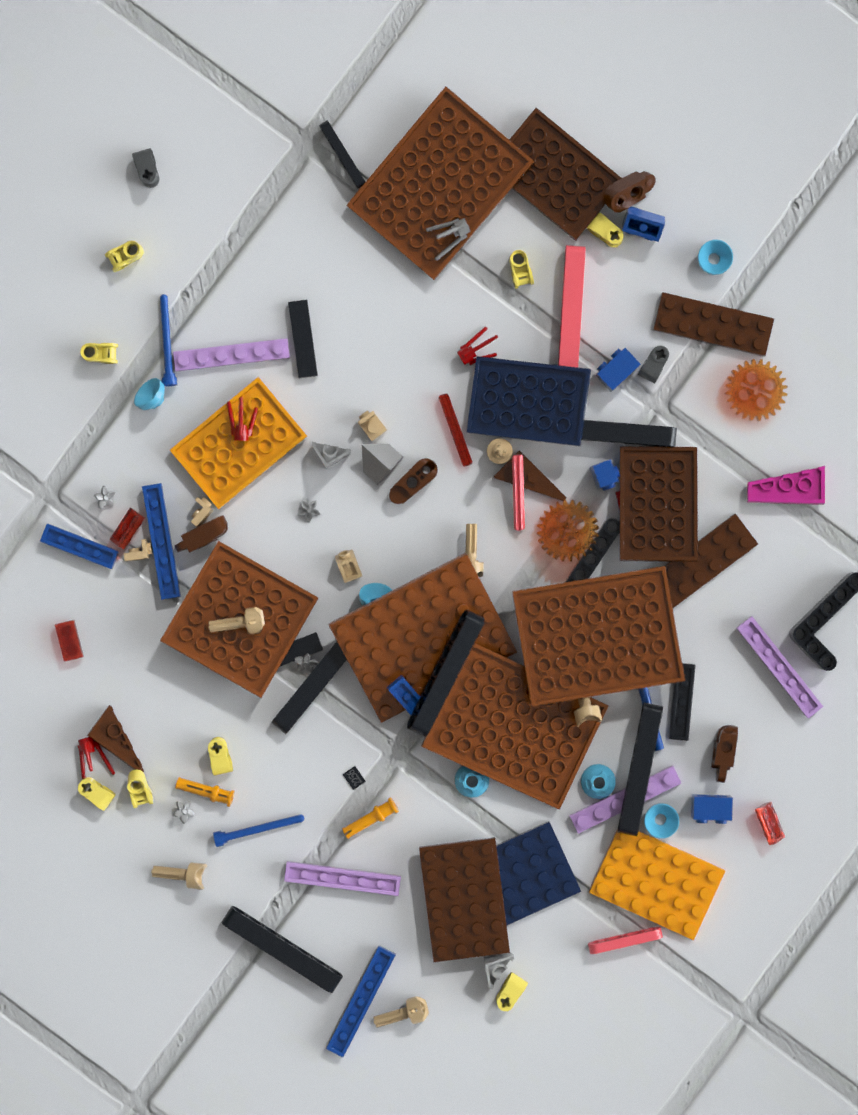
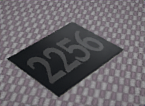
M356 766L343 774L353 790L366 782Z

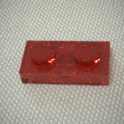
M130 507L110 540L118 547L125 549L145 517Z
M75 620L55 624L64 662L84 657Z
M772 802L764 803L755 809L769 845L776 844L785 838Z

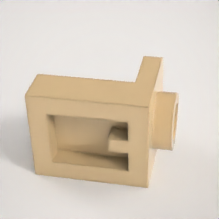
M366 411L359 416L360 421H358V424L371 441H374L387 431L374 411L370 413Z
M197 497L195 499L203 507L202 509L198 508L191 516L193 518L191 523L196 527L201 526L214 511L211 508L212 503L205 497L202 499Z
M141 539L143 551H140V548L128 549L129 553H124V560L128 562L149 559L150 554L153 553L151 542L148 543V539Z
M344 550L335 556L344 583L362 577L353 550Z

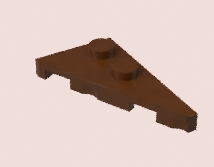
M520 450L515 454L523 456L525 489L561 501L567 498ZM512 458L493 476L495 479L513 484Z
M108 705L87 736L132 769L144 772L129 738L124 733L123 727L113 711L114 709Z

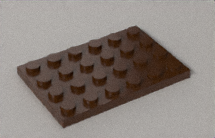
M535 108L509 139L534 161L512 189L576 241L606 205V188L622 178L544 113Z
M620 446V561H698L697 447Z
M495 837L420 846L419 852L433 962L510 953Z

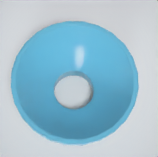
M710 240L700 248L698 262L706 273L719 275L726 272L732 265L733 252L726 242ZM714 253L719 256L717 264L709 262L708 257L710 254Z
M158 378L145 382L136 393L135 405L141 410L155 409L160 406L164 401V384Z
M381 583L364 585L359 592L360 603L364 606L391 592L392 589Z
M591 765L585 769L581 776L582 789L591 798H606L615 788L616 779L614 773L605 765ZM598 777L603 778L605 781V785L602 788H596L593 784L594 780Z
M463 765L457 770L455 786L465 797H478L488 788L489 777ZM469 776H475L478 779V784L475 787L467 785L466 780Z
M655 804L645 814V828L656 838H668L679 827L678 813L668 804ZM658 814H663L666 817V821L662 825H658L655 822V817Z

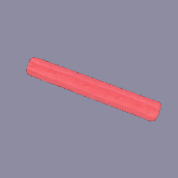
M513 455L514 529L524 530L523 456Z

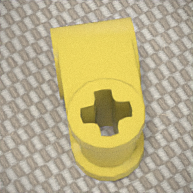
M598 213L587 227L590 233L612 248H616L622 243L623 231L602 213ZM617 234L618 238L612 241L611 235Z
M128 241L119 247L109 250L104 255L110 260L113 272H117L139 260L143 256L144 250L137 242ZM132 246H137L138 250L135 255H130L129 253Z
M522 250L514 251L510 255L509 263L515 289L529 283L533 285L534 279L526 253ZM521 255L523 263L515 264L513 256Z
M86 343L81 347V356L88 362L118 364V360H116L118 344ZM88 348H94L95 354L93 357H86L85 352Z
M221 737L213 738L208 745L213 775L233 772L232 760L226 741ZM216 742L222 746L219 751L217 748H213Z
M132 770L128 774L127 789L133 808L146 803L153 804L152 792L148 786L145 774L141 770Z
M91 777L84 778L78 785L79 793L103 811H105L116 796L112 790ZM90 783L91 789H88L87 791L84 790V784Z
M511 972L496 996L498 1008L502 1011L511 1010L526 989L528 982ZM508 997L509 1003H504L502 1005L501 999H506Z

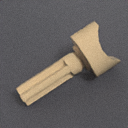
M498 438L490 442L486 452L491 462L504 464L512 457L513 450L510 442L506 439Z
M466 524L465 553H467L478 576L483 577L484 563L476 560L477 524Z
M257 607L246 608L244 617L209 621L210 632L246 627L249 634L259 633L265 625L263 610Z
M590 697L579 698L578 701L581 708L574 711L577 727L588 720L602 722L599 706L591 705Z
M191 862L188 869L153 866L151 873L152 877L186 880L187 888L203 890L202 875L207 865Z
M417 996L408 998L406 1000V1007L374 1016V1024L378 1028L410 1018L413 1024L421 1023L429 1014L425 999Z

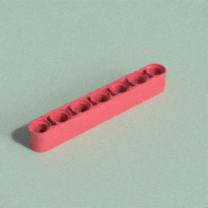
M566 245L559 366L578 368L586 250L584 246Z

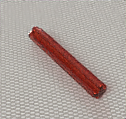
M447 393L439 396V401L459 457L464 467L472 464V459L451 400Z

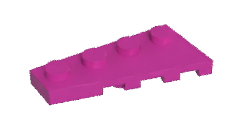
M825 466L748 482L747 503L824 505Z

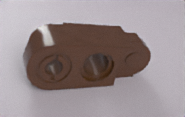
M636 171L613 182L605 191L607 207L616 213H620L646 198L645 194L651 191L655 185V176L649 172L643 171L639 173Z
M428 458L419 460L390 489L389 498L394 504H404L431 482L438 472L436 463ZM424 467L430 468L428 474L423 473ZM411 477L418 481L415 488H409L406 484L407 480Z
M224 515L181 535L183 541L174 545L177 553L186 549L190 553L217 541V538L223 536L228 530V523Z
M722 726L717 732L711 768H716V782L725 783L727 770L734 767L738 738L737 726Z

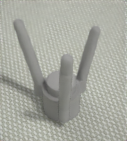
M457 218L451 222L426 228V231L429 232L451 226V229L437 235V239L454 233L455 237L459 236L435 257L436 261L460 241L468 238L466 234L471 231L464 218L460 220Z

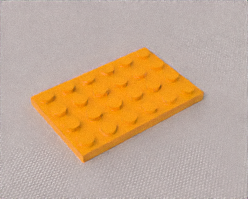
M259 377L229 400L231 402L235 429L239 420V397H243V425H247V429L249 428L254 408H258L252 436H249V441L233 440L226 403L170 449L172 454L218 509L223 507L308 437Z
M616 831L589 893L694 940L724 876L725 870L641 831H638L637 837L621 834Z

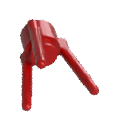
M484 327L466 344L460 347L461 350L457 351L463 364L469 363V365L476 363V358L474 357L477 355L475 352L496 340L498 335L472 348L470 345L488 328ZM492 353L481 357L492 358L496 357L497 353Z
M239 397V420L235 429L231 402L228 401L227 407L233 440L249 441V436H252L258 408H254L249 428L247 429V425H243V397Z
M90 737L78 740L82 779L85 778L84 754L86 755L89 771L92 772L93 767L90 753L95 752V747L111 774H115L98 743Z

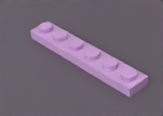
M287 338L173 352L176 372L290 358Z
M752 616L736 627L807 718H810L823 707Z
M673 765L649 777L645 801L681 784ZM626 788L569 815L577 832L580 833L621 813Z
M287 861L284 881L399 896L401 876Z

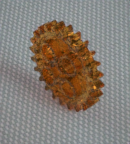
M752 359L751 365L744 361V368L739 364L737 365L738 372L736 370L731 371L734 377H727L731 383L725 385L730 391L724 394L730 395L726 402L733 403L730 409L737 408L736 415L742 412V419H745L748 415L750 421H753L755 416L757 421H761L762 415L766 420L769 419L768 413L774 416L776 415L774 409L781 410L778 404L785 403L781 398L788 395L783 392V389L788 388V386L782 385L786 378L780 379L779 376L782 374V371L776 373V365L770 368V361L763 365V359H760L758 364H756L755 359ZM748 373L755 375V382L752 383L747 380ZM766 380H769L773 383L772 390H767L765 388L764 384ZM743 382L751 388L758 386L760 392L770 394L772 397L768 398L762 393L754 394L753 389L741 386L740 383ZM740 390H745L748 393L746 400H742L739 397ZM758 398L764 399V408L758 407L756 403Z
M564 500L563 505H560L557 501L556 508L550 505L551 511H544L546 517L539 518L543 524L537 525L542 530L537 532V535L542 537L538 542L543 544L541 548L547 550L549 556L553 554L555 560L559 556L562 562L565 561L566 557L572 562L573 556L580 560L579 554L582 553L584 556H587L585 550L592 551L589 545L596 544L593 537H599L598 533L594 532L599 529V526L595 525L598 520L596 517L592 518L594 516L593 511H589L587 505L583 507L580 501L577 505L574 500H571L570 504ZM561 516H568L566 521L560 522ZM584 522V527L578 530L576 528L577 524ZM559 532L558 538L551 539L553 533ZM576 539V544L568 547L569 541Z

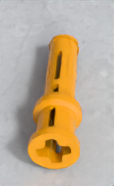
M181 777L178 778L175 787L176 789L210 798L211 802L217 801L227 804V807L231 806L235 794L234 790H224L218 785L211 787ZM188 785H189V786H192V787L199 788V789H203V790L201 791V790H198V789H195V788H191V787H188Z
M390 797L387 802L380 806H374L372 812L343 827L342 830L349 839L375 822L385 821L386 817L393 813L397 814L399 810Z

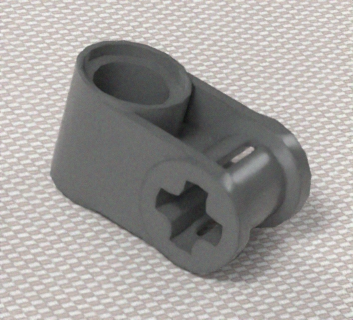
M149 148L132 153L139 178L143 184L149 188L157 186L159 175L152 149ZM151 174V180L148 181V175Z
M665 346L655 347L647 360H645L638 375L655 384L668 360V349ZM660 350H662V355L665 357L657 359V354H655V351L659 352Z

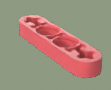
M652 927L589 942L588 947L590 954H597L658 940L663 935L661 927Z

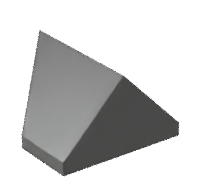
M312 442V447L327 469L348 456L351 451L347 448L343 449Z
M361 444L363 472L378 485L403 456L390 444Z
M511 952L484 957L490 989H493L496 979L499 980L502 973L507 969L506 965L510 960L513 961L514 954Z

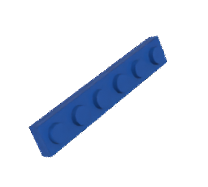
M162 483L142 486L161 600L181 597Z
M380 945L378 946L326 1047L327 1050L344 1057L396 956L395 953Z

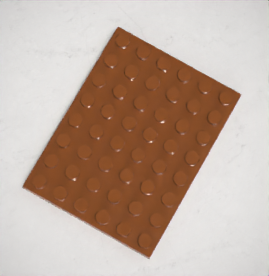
M445 86L349 201L347 207L429 277L435 280L534 161ZM457 218L459 220L464 218L471 231L466 234L468 238L460 241L436 261L435 257L459 236L455 237L454 233L437 239V235L451 229V226L429 232L426 231V228L451 222Z
M467 553L446 562L328 624L381 723L406 710L387 687L402 675L417 694L421 696L455 626L465 610L484 617V625L475 641L476 644L506 658L517 653Z
M665 566L512 591L531 706L685 681Z
M474 643L429 734L425 736L421 746L560 810L600 723L588 720L577 727L574 711L581 708L578 699L531 706L525 666ZM590 697L591 705L599 706L603 719L608 705Z

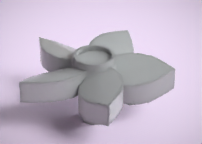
M103 486L101 493L94 495L99 500L98 507L101 509L105 505L113 506V501L110 498L116 492H107V488Z
M302 501L304 509H301L298 515H306L308 522L311 521L312 515H320L319 511L314 509L316 501L310 504Z
M309 653L304 658L302 656L295 657V661L298 664L297 671L306 669L311 673L312 665L318 664V661L310 660Z
M190 801L184 805L181 802H176L178 810L174 812L173 816L180 817V821L185 824L188 817L195 815L192 810H188L190 808Z

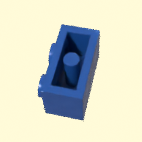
M631 206L627 209L622 222V231L630 235L644 237L650 241L659 242L665 226V216Z
M618 348L611 355L613 359L608 364L604 361L597 368L598 373L595 376L610 392L641 365L626 348L622 351Z
M611 459L590 467L597 489L602 488L605 491L615 487V482L619 481V470L617 466L613 467Z
M692 794L691 818L696 820V823H708V820H715L717 824H727V821H732L733 797L730 795Z

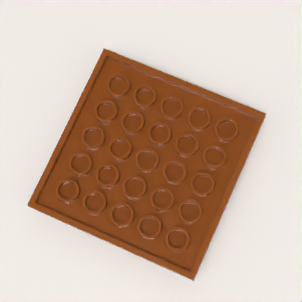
M218 541L160 641L262 698L316 604L318 597ZM257 607L263 610L265 625L259 633L249 634L246 627L210 632L209 621L244 617L246 608Z

